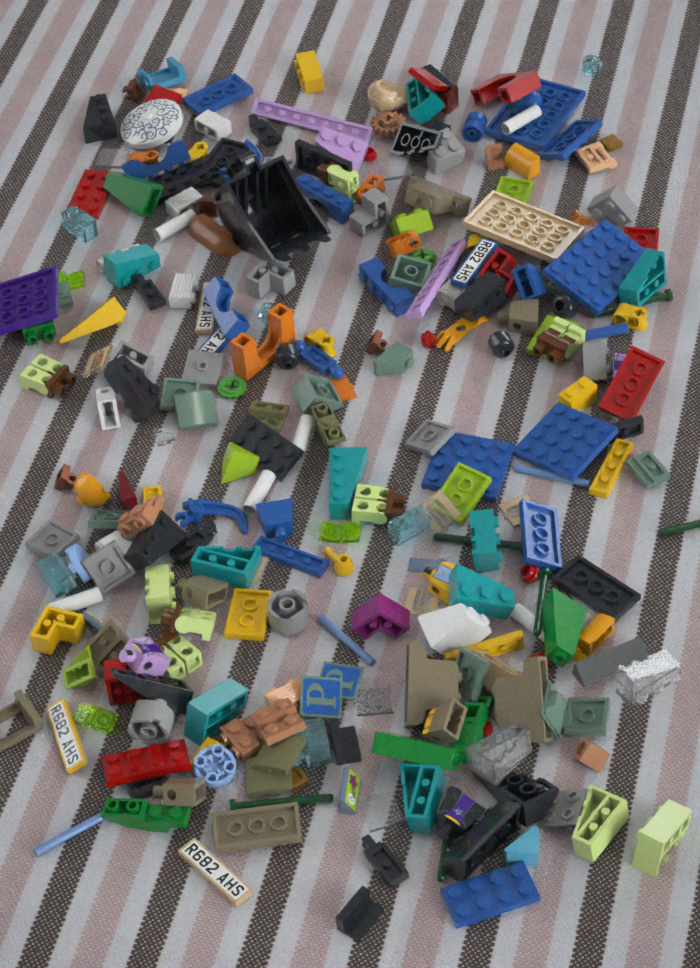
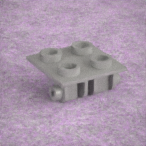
M587 789L559 791L547 814L539 821L538 827L565 826L567 832L573 834L578 817L581 816Z

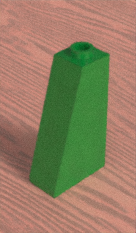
M108 172L103 185L107 191L141 217L153 216L164 187L122 172Z
M553 588L542 600L545 656L563 668L574 657L587 609Z
M375 731L371 753L419 764L441 765V768L457 771V768L461 765V749L395 733Z

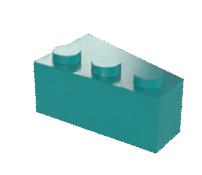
M413 78L405 84L408 113L421 125L431 120L434 115L446 107L434 90H430L417 79Z
M147 243L129 247V250L126 251L117 250L113 254H102L107 281L118 290L135 282L134 275L141 273L142 276H145L161 267L159 253Z
M645 249L619 286L620 303L640 307L667 284L665 252Z
M493 509L469 511L471 542L473 546L472 555L476 573L499 570V562H502V552L497 550V545H501L500 533H496L495 529L499 527L498 516H494Z
M198 546L191 559L193 576L203 575L227 582L228 585L248 589L262 563L261 546H254V548L236 546L235 549H224L223 546Z
M457 563L449 574V606L462 603L467 607H472L480 615L483 614L488 617L505 620L514 610V590Z
M229 678L214 688L205 691L197 698L192 699L187 705L183 735L198 746H201L212 733L216 735L220 731L218 727L225 720L230 722L246 706L249 689Z
M399 763L405 817L410 832L432 834L434 820L445 785L441 765Z

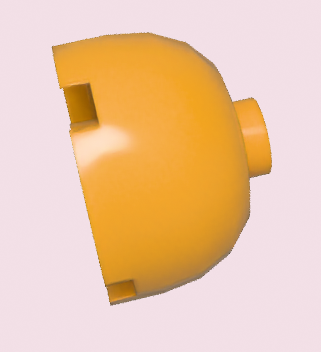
M86 470L75 480L74 491L77 494L75 499L82 506L87 504L90 507H99L111 498L109 492H105L103 486Z

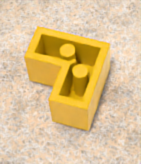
M46 605L29 635L33 651L52 655L60 640L78 645L86 632L83 614Z

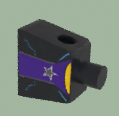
M451 786L434 820L435 825L440 827L437 831L438 837L442 840H448L450 836L458 839L460 835H465L470 830L471 825L476 820L479 821L486 809Z

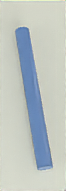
M515 464L514 467L515 472L587 488L590 484V480L576 478L572 482L546 470Z
M323 614L317 617V620L369 666H373L376 663L373 657Z
M102 812L33 849L36 856H39L105 820L101 817Z

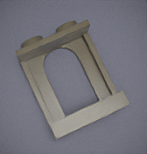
M21 689L13 693L15 702L0 709V723L22 712L30 724L5 738H0V752L43 729L41 716Z

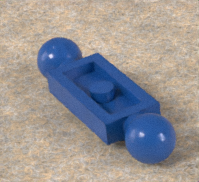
M296 340L293 343L298 348L299 359L322 375L330 373L331 378L334 380H339L344 376V370L341 366L337 365V361L313 344L307 347L303 340Z

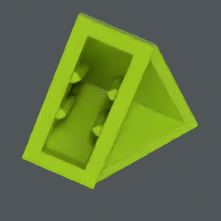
M229 442L222 462L221 484L254 475L260 457Z
M89 644L67 668L62 669L66 690L97 683Z

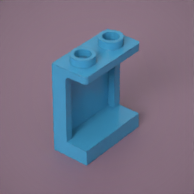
M172 56L166 58L167 68L147 74L141 68L137 69L139 83L143 84L150 91L155 84L167 88L187 81L184 66Z

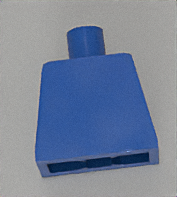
M525 264L512 270L522 300H529L547 292L539 268Z
M292 498L256 504L257 518L267 538L275 537L276 541L284 542L287 540V535L294 533Z

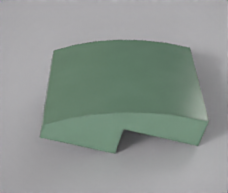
M196 391L173 396L179 430H197L199 426L218 425L219 422L212 391Z

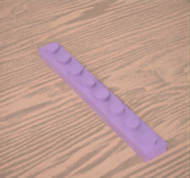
M255 98L250 112L259 117L317 132L323 126L367 142L368 145L374 131L369 126Z
M464 238L449 245L405 314L408 321L415 318L420 319L425 315L426 309L430 307L431 301L437 296L436 293L442 288L443 282L448 278V274L453 270V266L459 261L458 258L464 252L468 244Z

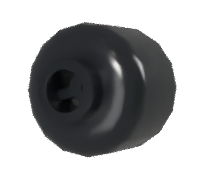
M557 296L552 303L553 313L560 318L570 319L578 312V302L571 296Z
M495 331L488 340L492 353L499 358L508 357L515 347L510 334L506 331Z
M284 343L277 347L275 352L277 366L283 370L294 369L299 363L298 348L290 343Z

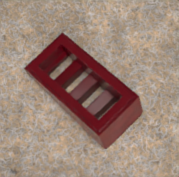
M120 472L118 473L122 507L123 510H132L138 505L137 498L124 473Z

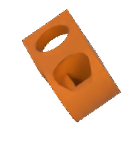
M371 173L358 189L356 200L362 202V194L374 187L383 193L385 191L384 178Z

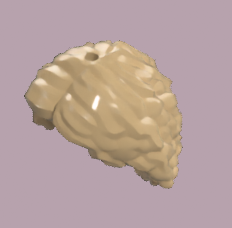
M376 80L368 88L369 103L378 112L394 111L408 105L406 87L400 84L397 85L386 80Z

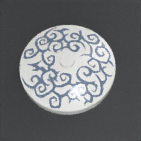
M156 99L145 102L133 109L124 118L120 128L121 136L128 146L135 149H149L159 146L171 139L179 131L183 123V113L179 105L172 100Z

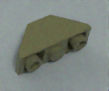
M328 401L310 406L318 436L324 447L347 441Z

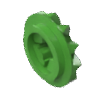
M420 247L419 250L409 254V257L422 260L421 256H424L423 261L432 263V266L436 263V254H434L433 250L429 251L428 248L422 249Z
M226 377L217 386L218 394H221L222 398L228 397L229 400L233 397L237 399L238 396H243L244 392L247 391L246 382L240 377Z

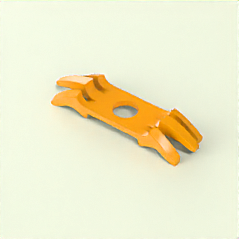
M483 316L477 319L476 322H470L462 317L445 331L441 330L435 338V344L433 345H436V348L439 349L449 340L444 349V352L448 353L451 347L459 343L462 337L474 328H478L481 323L488 322L489 319ZM464 326L466 327V329L464 331H458L456 330V327Z

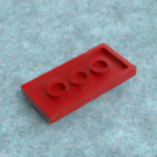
M84 170L65 211L67 217L99 220L110 195V192L103 185L108 172L111 171Z
M631 345L598 409L621 421L636 417L665 361Z
M175 739L166 743L152 744L143 748H134L129 751L101 756L107 788L191 770L185 739Z

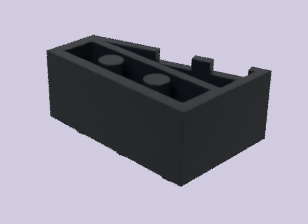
M106 93L97 94L89 98L83 126L86 144L117 137L116 125Z
M487 271L454 300L455 314L473 322L506 306L505 279Z
M125 355L108 362L104 377L116 395H121L125 401L124 407L126 409L129 408L135 416L133 417L135 423L151 417L160 391L157 386Z
M160 510L154 524L136 535L123 558L138 571L152 565L186 538L188 534L163 510Z

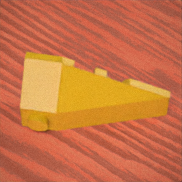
M115 297L110 298L94 310L90 316L82 320L77 327H74L59 339L57 343L59 345L114 324L118 326L125 320L124 316L127 312Z

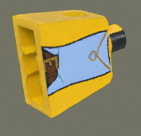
M442 562L436 570L427 566L423 571L422 577L429 580V593L439 597V600L449 606V574L455 564Z

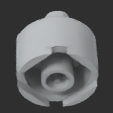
M280 589L269 597L267 604L270 627L275 632L282 634L284 637H291L293 634L302 631L309 624L307 599L302 592L296 589H292V591Z
M163 699L137 700L129 722L128 733L137 741L138 738L144 740L146 745L165 743L170 735L175 719L174 712Z

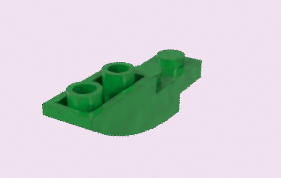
M479 696L478 702L471 700V702H465L464 704L468 710L459 739L453 742L452 746L453 748L461 749V763H472L484 737L482 729L495 703L493 696Z
M106 798L101 817L135 829L169 833L170 828L187 827L191 808L190 806L149 804L147 799Z

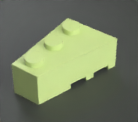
M169 564L145 567V591L147 592L145 600L150 625L160 624L165 607L175 609L177 606L176 601L173 602V598H176L175 586L172 587L171 585L175 583L174 571L170 572Z
M591 784L589 785L586 800H584L581 816L578 817L572 835L576 855L593 863L629 819L627 800Z
M670 799L663 806L660 805L655 815L650 816L645 827H640L636 834L638 841L632 867L656 877L659 873L660 862H666L669 857L666 854L671 846L676 847L687 830L693 810Z

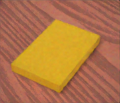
M234 588L225 625L224 638L264 641L269 620L267 604L273 591Z

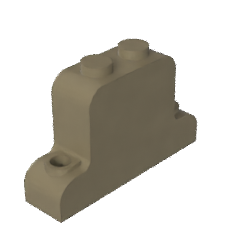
M411 176L404 202L417 208H422V210L428 209V212L433 214L452 212L458 215L468 214L472 198L420 177Z
M409 641L406 645L404 728H416L421 723H425L426 713H429L451 697H454L461 703V692H458V684H461L462 672L459 671L457 663L452 660L428 659L427 649L420 642Z
M547 656L527 658L523 664L522 675L498 677L494 681L492 695L495 699L494 717L497 724L502 728L525 726L528 728L529 738L535 743L553 742V733L540 716L547 680H549Z

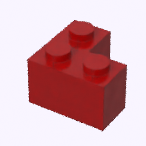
M498 247L478 274V277L480 278L487 271H490L505 279V297L510 300L518 291L514 276L510 274L517 265V262L511 254Z
M119 659L104 661V677L110 706L136 703L137 700H149L111 674V668L127 670L125 662H121Z

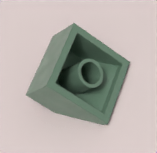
M398 253L389 286H405L411 294L421 291L427 281L432 263Z
M303 372L291 388L295 399L301 407V411L307 415H312L310 406L327 401L333 411L342 408L344 405L332 381Z

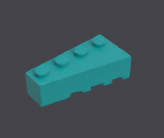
M367 447L329 448L330 520L350 519L357 484H360L361 480H363L364 471L368 465Z

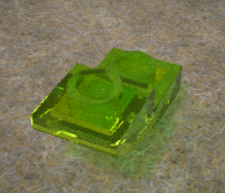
M83 270L66 275L64 271L59 272L58 283L68 281L70 290L85 286V273Z
M323 521L319 541L331 543L359 542L362 525L343 521L342 525Z
M80 702L72 718L75 724L88 726L95 731L110 734L119 715L104 708Z

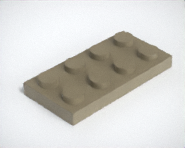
M298 802L212 813L216 854L303 842Z

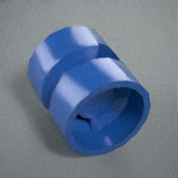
M476 111L468 114L462 129V136L466 141L475 143L481 140L487 126L486 116Z

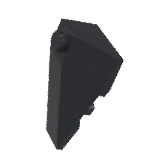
M401 122L390 153L406 156L438 149L444 133Z
M111 668L110 672L116 679L149 700H165L175 716L187 714V705L192 700L194 691L184 680L161 675L156 678L149 673H143L141 677L133 671Z
M487 762L472 770V774L498 802H515L521 805L519 823L525 827L542 820L559 793V788L546 779L539 777L535 780L529 778L528 774L524 772L519 775L511 772L508 767L492 762Z

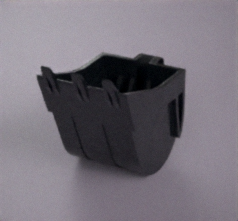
M250 151L235 158L227 167L226 171L230 180L224 182L214 193L213 202L217 205L224 228L233 234L231 238L236 246H240L242 251L271 262L275 260L287 262L292 259L288 254L296 250L301 252L312 250L308 244L314 241L325 243L331 241V238L327 235L332 232L301 189L284 155L261 165L256 154Z

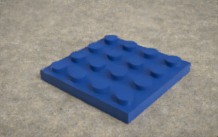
M557 402L513 449V456L573 482L616 436L618 427Z
M455 432L431 458L421 483L422 489L439 492L457 463L460 462L492 478L491 484L480 500L496 503L513 457L515 443Z

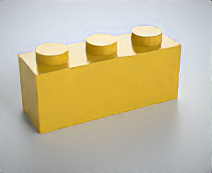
M315 51L296 53L294 67L297 70V77L300 79V86L304 88L305 94L324 91V79Z

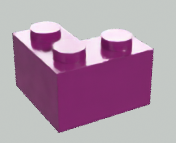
M378 593L352 612V631L366 639L380 630L396 639L410 629V610L382 593Z

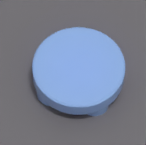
M76 543L65 549V553L70 559L68 566L73 574L78 573L84 583L92 580V577L81 562L89 556L85 549Z
M215 744L202 749L194 758L195 777L205 778L206 787H223L231 782L235 776L236 760L233 754L221 744Z

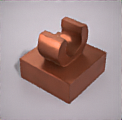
M136 79L130 80L128 86L123 87L122 93L128 92L126 99L138 102L143 91Z
M213 197L199 199V215L217 216V205L214 204Z
M379 330L374 332L368 340L364 352L371 355L374 350L379 354L385 351L384 347L388 342L381 339L383 332Z
M63 464L56 476L54 489L61 491L64 485L69 489L74 487L77 475L70 473L71 466Z

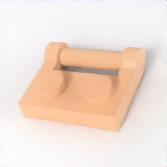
M601 142L578 148L575 151L577 158L590 173L606 168L613 169L617 166V161L610 157Z

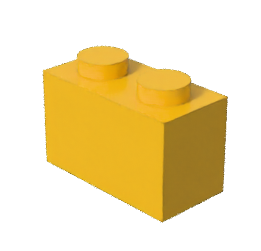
M583 376L558 394V402L582 412L597 401L598 385L586 376Z

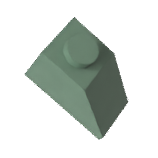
M396 341L373 361L374 375L383 376L404 373L414 364L413 350Z

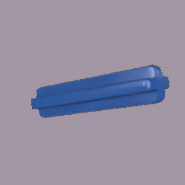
M624 322L586 330L585 341L628 333L629 328L627 323Z

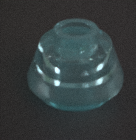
M586 55L583 58L582 70L586 75L593 76L602 71L603 63L598 56Z

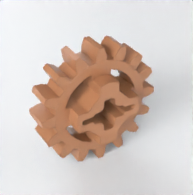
M389 110L386 113L382 111V114L376 113V117L373 116L370 122L375 135L380 134V138L383 136L395 138L401 122L406 121L405 117H402V113L397 114V111L392 113Z

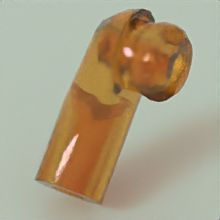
M577 209L570 212V217L576 224L593 225V217H585Z

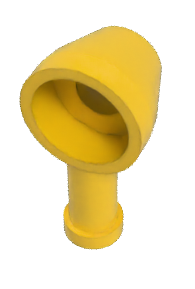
M327 547L323 551V554L335 563L334 571L337 575L345 577L353 573L354 564L347 554L338 556L331 547Z

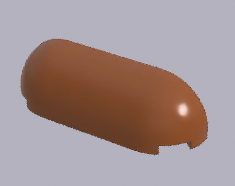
M200 214L191 220L189 235L214 254L221 257H230L241 252L240 246H236L231 238L233 234L207 215Z

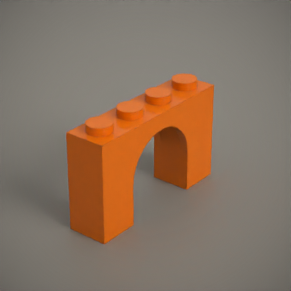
M280 302L267 312L268 334L258 349L256 339L243 332L230 341L234 374L246 381L250 380L276 358L275 352L277 347L284 343L293 344L296 341L293 310Z

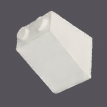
M462 603L418 617L430 647L443 655L444 652L458 649L460 646L464 647L481 642L492 633L487 617L483 614H478L472 607H467Z

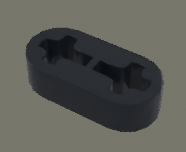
M166 775L128 783L127 789L130 798L144 799L153 796V787L162 786L167 781Z

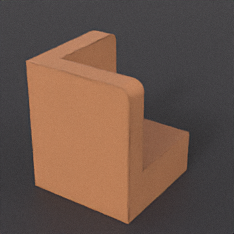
M501 143L485 145V161L488 171L504 169Z
M583 737L572 755L580 762L600 772L611 754Z

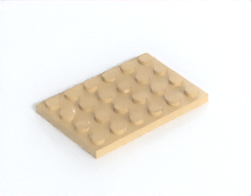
M494 190L462 222V227L467 228L469 231L479 233L486 238L506 244L548 263H552L569 249L585 230L584 226Z

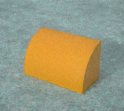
M514 143L505 156L504 166L523 178L530 180L540 173V157L518 143Z
M606 614L596 615L581 630L577 647L590 657L614 632L615 619Z

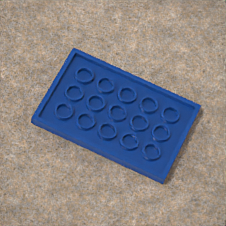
M540 79L542 87L535 91L541 95L543 101L540 106L542 115L513 133L505 135L501 130V124L522 112L516 106L517 101L505 103L486 127L485 135L541 151L555 139L585 98L586 91Z
M604 219L544 268L542 274L598 316L619 298V286L645 249Z

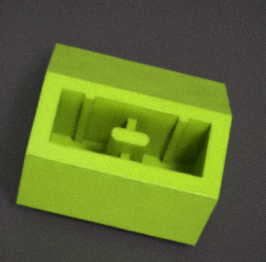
M422 208L413 210L408 215L406 213L396 215L388 223L394 236L410 230L417 232L419 235L434 229L428 209L422 211Z

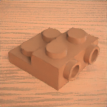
M159 494L154 498H148L142 505H136L131 512H125L121 515L116 529L126 539H129L152 526L165 499Z
M288 697L278 699L272 705L258 708L254 713L250 714L254 728L268 746L307 729L304 720L297 713L295 705Z
M250 715L241 721L235 718L220 727V741L225 746L228 745L234 758L240 759L244 765L245 759L256 757L265 743L254 728Z

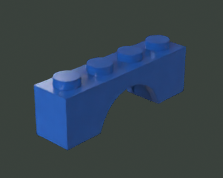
M183 138L167 144V153L164 159L157 164H144L135 158L121 164V167L125 174L141 179L146 177L151 179L158 176L160 171L168 172L174 169L173 166L176 164L181 166L188 163V159L191 157Z
M305 173L296 178L309 201L316 199L321 202L327 209L330 218L342 225L349 221V215L354 213L352 199Z
M377 257L359 265L358 277L360 281L364 282L370 292H373L378 300L384 303L387 310L396 317L407 313L414 302V296L405 286L393 287L384 283L387 280L386 266Z
M215 276L203 290L206 297L205 300L210 305L211 312L214 314L223 336L227 339H234L240 333H245L249 329L250 324L244 314L229 309L230 300L234 292L228 281Z

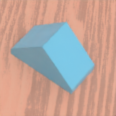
M536 824L504 849V863L506 865L524 861L525 865L538 866L539 827Z

